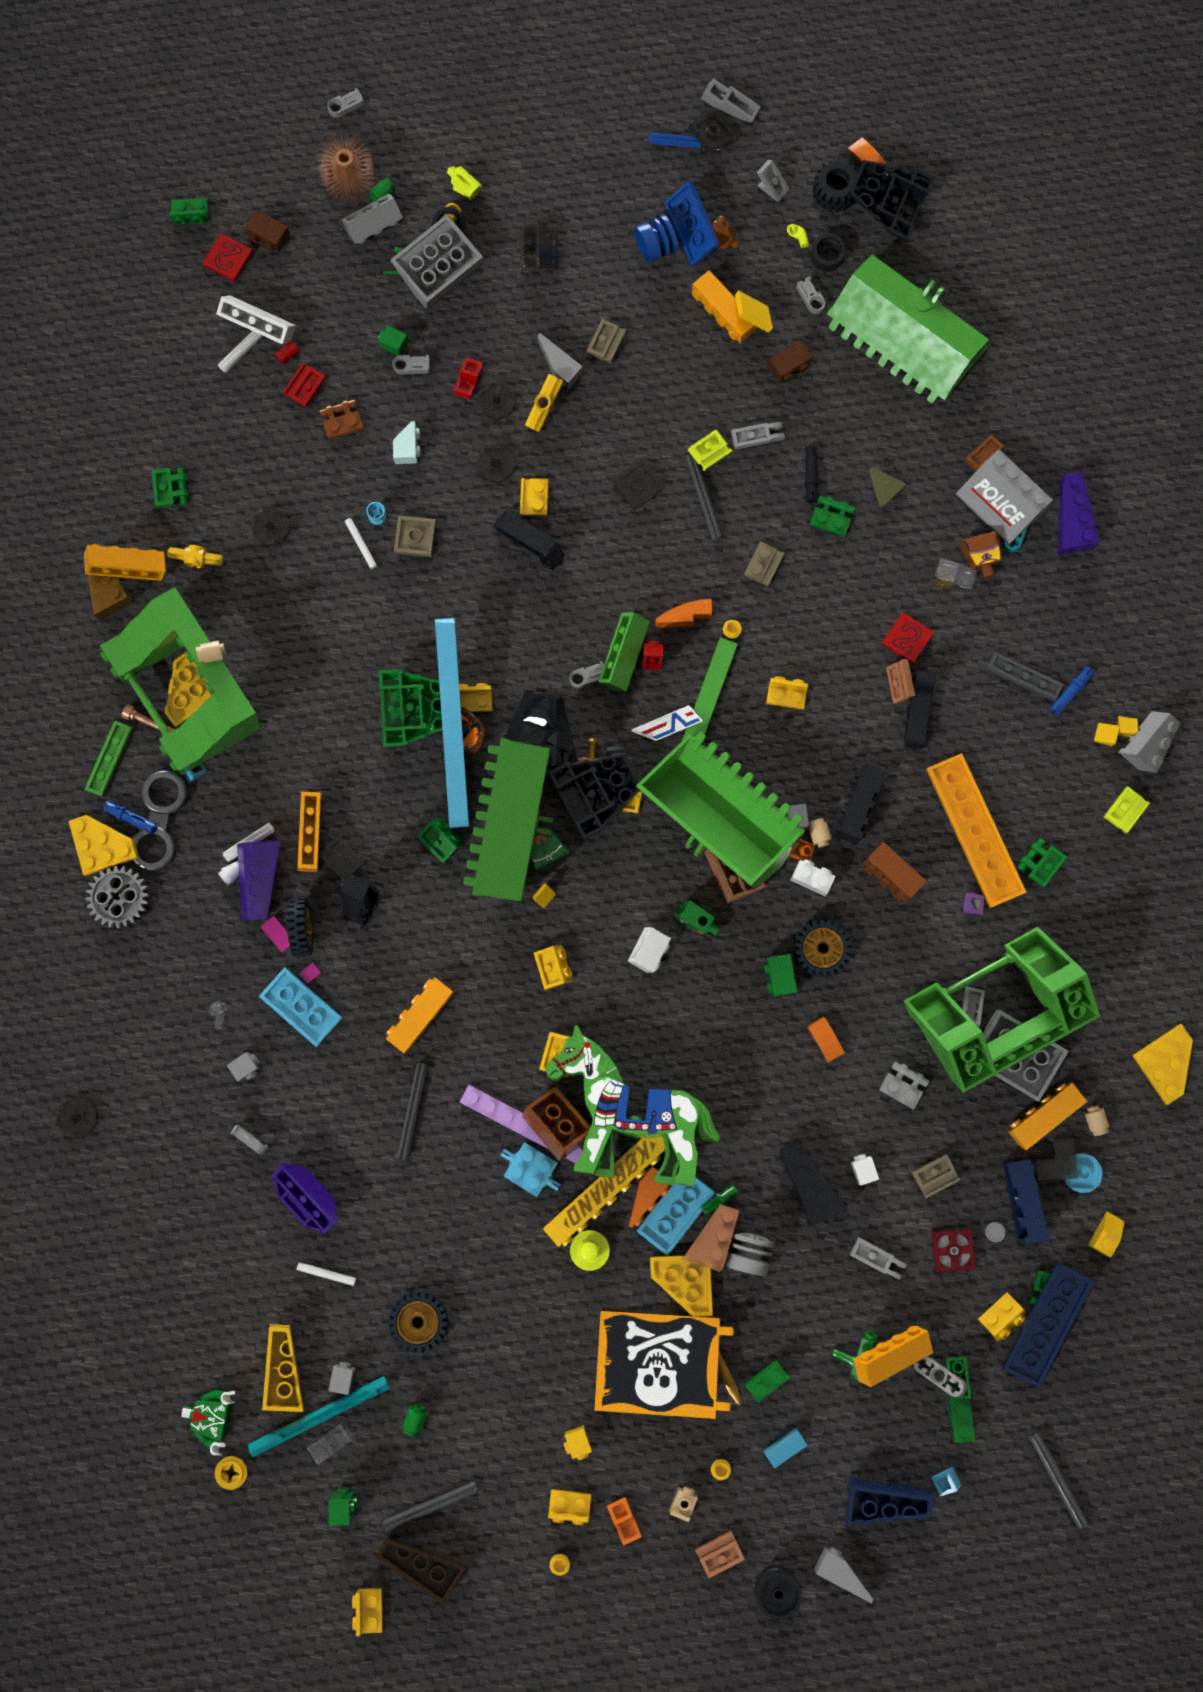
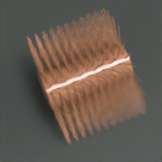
M342 141L343 149L341 145L336 147L338 148L336 151L331 147L329 148L336 153L335 155L332 154V157L328 156V154L327 156L326 154L321 155L323 158L329 157L334 160H326V158L323 160L322 158L320 161L322 163L318 165V168L321 166L319 172L321 173L323 170L326 173L321 175L322 178L324 175V178L327 180L325 187L326 184L328 187L329 183H332L333 185L328 190L330 188L333 189V193L340 189L337 194L340 195L341 191L345 192L349 202V192L351 196V189L354 196V193L359 192L357 187L363 191L361 187L365 186L366 180L368 179L369 181V178L373 180L376 177H372L375 171L369 172V169L373 168V166L370 168L369 165L373 160L372 157L371 159L369 157L371 153L369 152L368 155L367 152L366 155L365 152L363 156H358L359 153L361 154V152L364 153L366 151L361 149L357 152L362 145L353 151V148L357 146L355 144L349 151L348 147L344 149ZM323 161H324V162H325V161H327V162L329 161V162H331V163H330V164H329V163H328V164L325 163V165H324V164H323Z

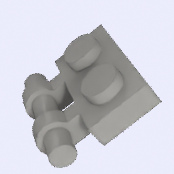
M894 1061L891 1068L898 1072L895 1076L888 1073L879 1091L914 1110L923 1094L922 1091L917 1089V1086L921 1084L926 1087L929 1080L924 1078L923 1074L915 1073L908 1069L907 1065ZM903 1075L913 1080L911 1085L901 1080Z

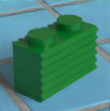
M775 1360L746 1382L745 1386L754 1399L760 1403V1400L770 1395V1392L773 1393L776 1387L779 1388V1385H782L783 1382L786 1383V1380H789V1376L778 1361Z

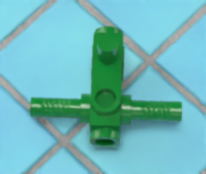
M870 1331L865 1332L857 1356L848 1355L837 1349H834L832 1356L850 1364V1367H852L851 1376L858 1380L853 1359L860 1356L862 1352L875 1348L878 1339L877 1335Z

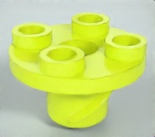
M594 1230L580 1232L575 1236L570 1246V1255L576 1266L586 1271L601 1268L609 1257L610 1249L607 1239L601 1233Z

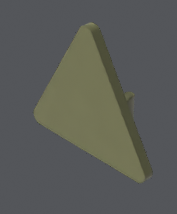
M875 468L869 470L879 506L883 507L905 486V483Z

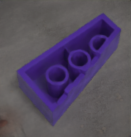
M1083 472L1064 475L1059 482L1057 556L1093 550L1099 544Z
M280 841L242 842L237 844L242 921L267 919Z

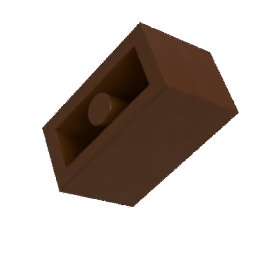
M255 210L245 226L248 238L255 243H262L270 251L280 252L290 236L286 225Z
M798 340L769 358L768 367L779 383L784 380L788 382L795 376L794 374L799 371L804 372L810 367L812 356L802 342Z

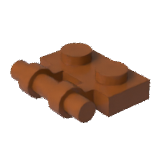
M344 400L341 401V404L335 406L328 405L325 409L319 410L321 418L329 415L330 420L323 421L329 441L364 430L359 412L351 413L350 411L351 408L357 407L355 400L348 402ZM345 411L346 415L335 418V413Z

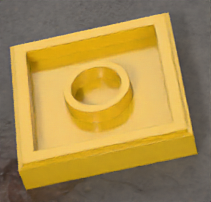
M738 291L735 294L739 317L766 332H770L773 326L768 306Z

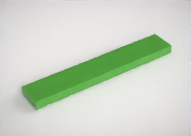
M723 638L719 639L694 707L695 713L703 721L688 727L683 740L689 734L694 737L700 732L705 734L738 645L737 643Z

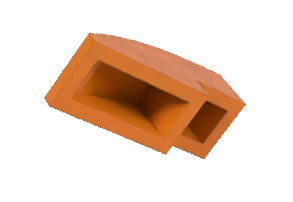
M698 600L677 606L656 618L655 628L693 626V619H709L712 616V600Z

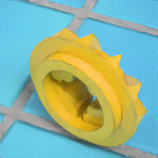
M235 1456L223 1458L215 1468L217 1483L227 1490L239 1488L245 1482L248 1475L247 1466L243 1460ZM233 1464L234 1471L239 1474L233 1475L230 1481L229 1474L223 1471L229 1470Z

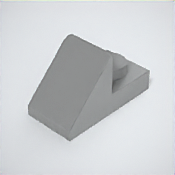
M767 160L757 172L761 179L758 187L779 202L790 188L773 160Z

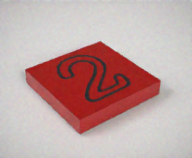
M220 233L202 264L204 267L235 282L253 251Z
M902 612L881 644L902 658L908 659V662L913 664L934 632Z

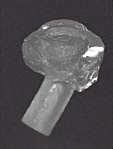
M214 1002L208 1010L212 1016L216 1015L214 1026L216 1029H222L224 1012L227 1011L226 1002Z

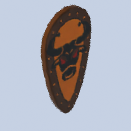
M461 706L464 755L470 756L481 750L485 742L486 733L482 722L474 714Z

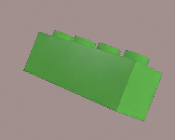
M634 612L621 614L598 683L613 691H627L650 621Z

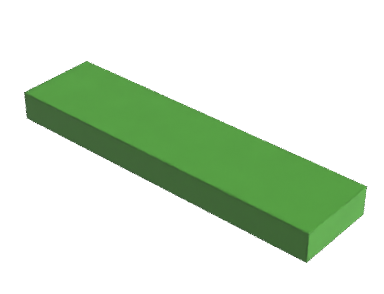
M114 721L86 784L85 791L104 797L133 727Z

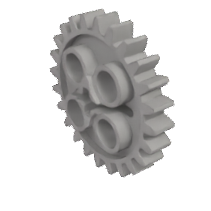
M118 866L114 867V871L108 867L106 874L100 871V878L93 877L96 881L95 884L89 883L93 887L92 890H86L87 893L91 894V897L85 898V900L91 902V904L86 906L89 909H93L90 915H97L95 921L99 922L102 920L101 925L106 926L108 924L109 928H113L116 924V927L121 929L122 923L125 927H129V921L135 924V917L142 918L140 911H147L143 908V905H149L145 898L150 897V895L144 892L149 887L142 886L146 881L144 879L138 880L141 875L139 873L134 874L132 869L127 872V868L124 866L121 868V871ZM120 879L121 885L115 889L114 882ZM130 892L135 893V898L132 901L128 900ZM103 894L108 895L105 903H101L100 900ZM116 894H119V897H120V900H119V901L116 900V897H115ZM121 906L122 912L116 916L115 909Z

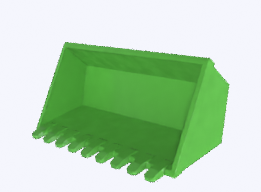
M871 255L852 274L835 304L828 311L827 315L833 318L829 329L835 331L841 324L845 327L841 334L844 340H847L853 333L857 336L853 344L855 348H861L864 342L870 346L865 353L866 356L872 358L876 351L882 354L878 365L884 367L889 360L893 362L894 366L890 370L893 376H896L902 369L907 373L902 380L904 384H910L913 378L919 381L915 392L921 394L926 387L932 391L927 397L930 403H933L938 396L945 400L985 352L989 339L942 306V303L938 300L945 288L941 286L934 297L929 294L935 286L936 282L934 280H931L925 290L916 287L874 255Z
M703 732L698 733L696 737L689 734L636 787L691 835L685 845L687 849H691L696 841L699 842L694 852L696 857H699L705 849L710 850L751 887L757 889L782 867L797 841L803 836L805 830L799 826L803 816L797 813L792 819L789 818L787 814L791 809L790 805L784 803L779 809L775 806L778 800L777 794L771 793L768 798L762 795L766 789L764 783L761 782L754 788L750 785L754 775L748 772L742 778L738 774L742 768L739 762L734 763L730 768L726 764L730 758L727 752L722 753L718 758L715 755L718 745L712 742L708 747H705L703 742L706 735Z
M501 738L500 746L489 745L488 753L498 755L497 763L488 761L485 763V769L495 771L494 779L483 778L482 786L490 787L492 791L491 796L482 794L479 796V802L489 804L488 812H476V819L484 820L486 823L484 829L477 827L473 829L474 836L483 837L482 845L471 844L469 849L472 853L480 854L479 861L468 860L466 865L468 869L477 870L475 878L465 877L463 882L464 885L473 886L472 895L522 901L534 838H536L537 832L551 834V830L548 828H538L539 820L547 823L553 822V818L540 816L541 800L551 752L550 748Z

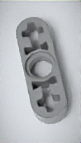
M930 1356L914 1363V1368L917 1372L953 1397L965 1395L967 1391L965 1381ZM921 1360H926V1365L933 1368L931 1370L922 1368ZM938 1370H942L945 1374V1378L941 1382L937 1381L935 1377ZM949 1381L954 1384L959 1383L958 1387L960 1388V1391L954 1392L955 1388L947 1383Z

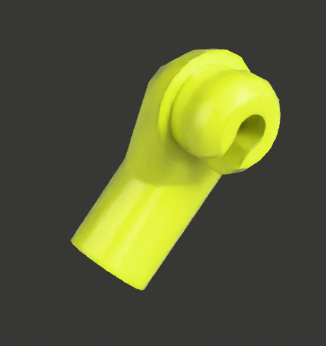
M790 224L787 227L788 234L799 240L801 248L808 247L809 242L805 229L798 225Z

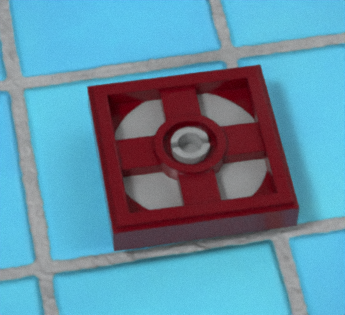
M972 1229L931 1232L936 1273L976 1269Z

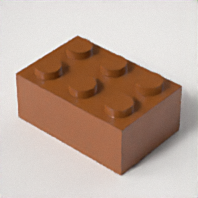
M884 842L862 863L865 866L864 870L871 876L874 874L879 879L878 883L885 889L889 888L894 892L892 895L899 902L903 901L905 903L910 900L927 882Z
M556 1086L528 1105L522 1115L523 1119L559 1162L584 1144L591 1128Z

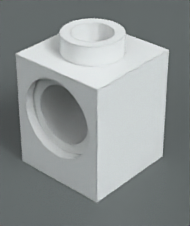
M865 1154L854 1157L855 1161L850 1162L858 1185L861 1186L879 1180L871 1156L866 1157Z

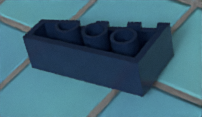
M1031 1159L1004 1162L1017 1242L1032 1244L1050 1241L1039 1197V1186L1034 1176L1036 1174L1034 1163H1031Z
M849 1478L844 1515L846 1526H854V1524L864 1523L865 1525L880 1521L893 1522V1520L931 1518L933 1496L930 1489Z

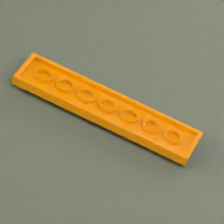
M961 753L926 769L989 907L992 908L1026 893L963 754Z

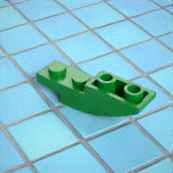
M966 1357L946 1358V1368L964 1380L967 1385V1391L962 1397H953L947 1393L953 1442H975ZM950 1381L947 1383L955 1388L954 1392L960 1391L959 1383L954 1384Z

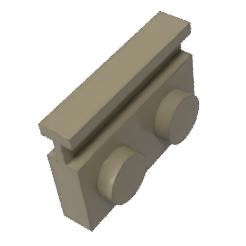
M602 319L587 349V354L603 361L606 360L611 364L626 334V329L619 328L618 325Z
M760 541L744 576L768 587L784 556V552H780L776 548Z
M947 1154L911 1172L924 1198H928L960 1181Z

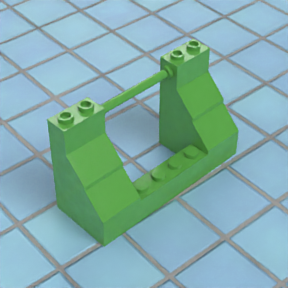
M174 587L151 600L119 635L101 644L100 647L103 652L100 655L105 663L110 662L112 665L110 671L115 679L119 677L122 682L129 681L162 733V738L159 739L161 752L164 756L168 755L172 761L169 764L173 771H179L182 776L260 730V725L256 712L223 661L199 663L196 647L210 641ZM185 648L187 651L185 656L190 663L194 662L197 666L195 671L200 679L204 678L207 684H205V687L211 696L179 728L169 731L135 677L141 671Z
M1038 927L1005 944L1007 953L1004 957L954 985L942 988L937 982L904 1000L908 1014L920 1027L947 1074L962 1093L1100 1017L1087 973ZM1013 963L1022 972L1034 994L1044 1007L1045 1012L986 1043L983 1032L950 995L1002 966Z

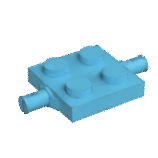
M524 1142L521 1149L515 1155L506 1149L503 1150L504 1153H501L500 1156L510 1161L509 1168L504 1177L535 1197L547 1185L556 1191L559 1189L558 1187H560L561 1183L551 1178L552 1172L558 1163Z

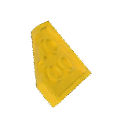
M185 653L173 662V673L168 689V701L164 711L175 728H179L211 696L205 687V684H207L206 680L199 678L195 671L197 666L194 662L190 663Z
M88 815L69 821L84 876L139 858L134 839L123 835L117 830Z
M1182 1024L1177 1025L1132 1055L1165 1105H1169L1184 1095L1193 1040Z
M685 1255L650 1257L651 1278L693 1317L713 1316L711 1271L709 1268L682 1260Z

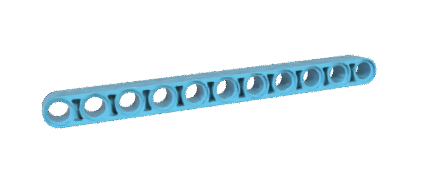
M454 618L435 619L449 828L469 827Z

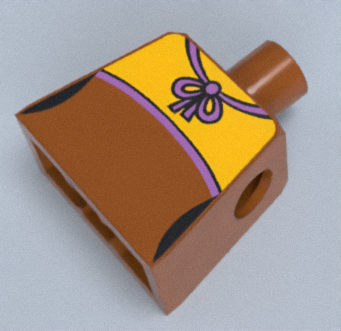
M994 531L963 539L960 543V548L971 570L977 571L982 569L985 579L995 576L993 566L998 565L1001 561L998 532Z

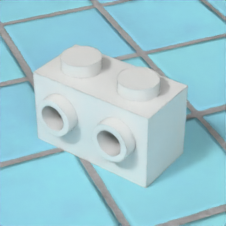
M800 860L790 880L826 896L835 878L832 875V871L823 867L821 869L814 867L815 864L809 860Z
M645 927L628 962L647 973H654L661 964L660 959L662 955L669 949L668 943L671 938L652 927Z

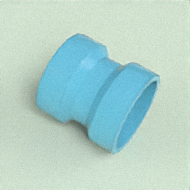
M372 502L367 506V516L372 524L381 525L386 521L387 514L383 504Z

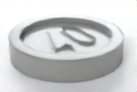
M998 1222L988 1224L985 1229L986 1237L992 1242L1002 1241L1005 1237L1004 1226Z

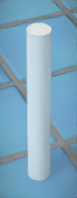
M351 518L345 520V523L370 569L377 567Z
M301 1262L297 1266V1270L352 1286L355 1285L356 1278Z

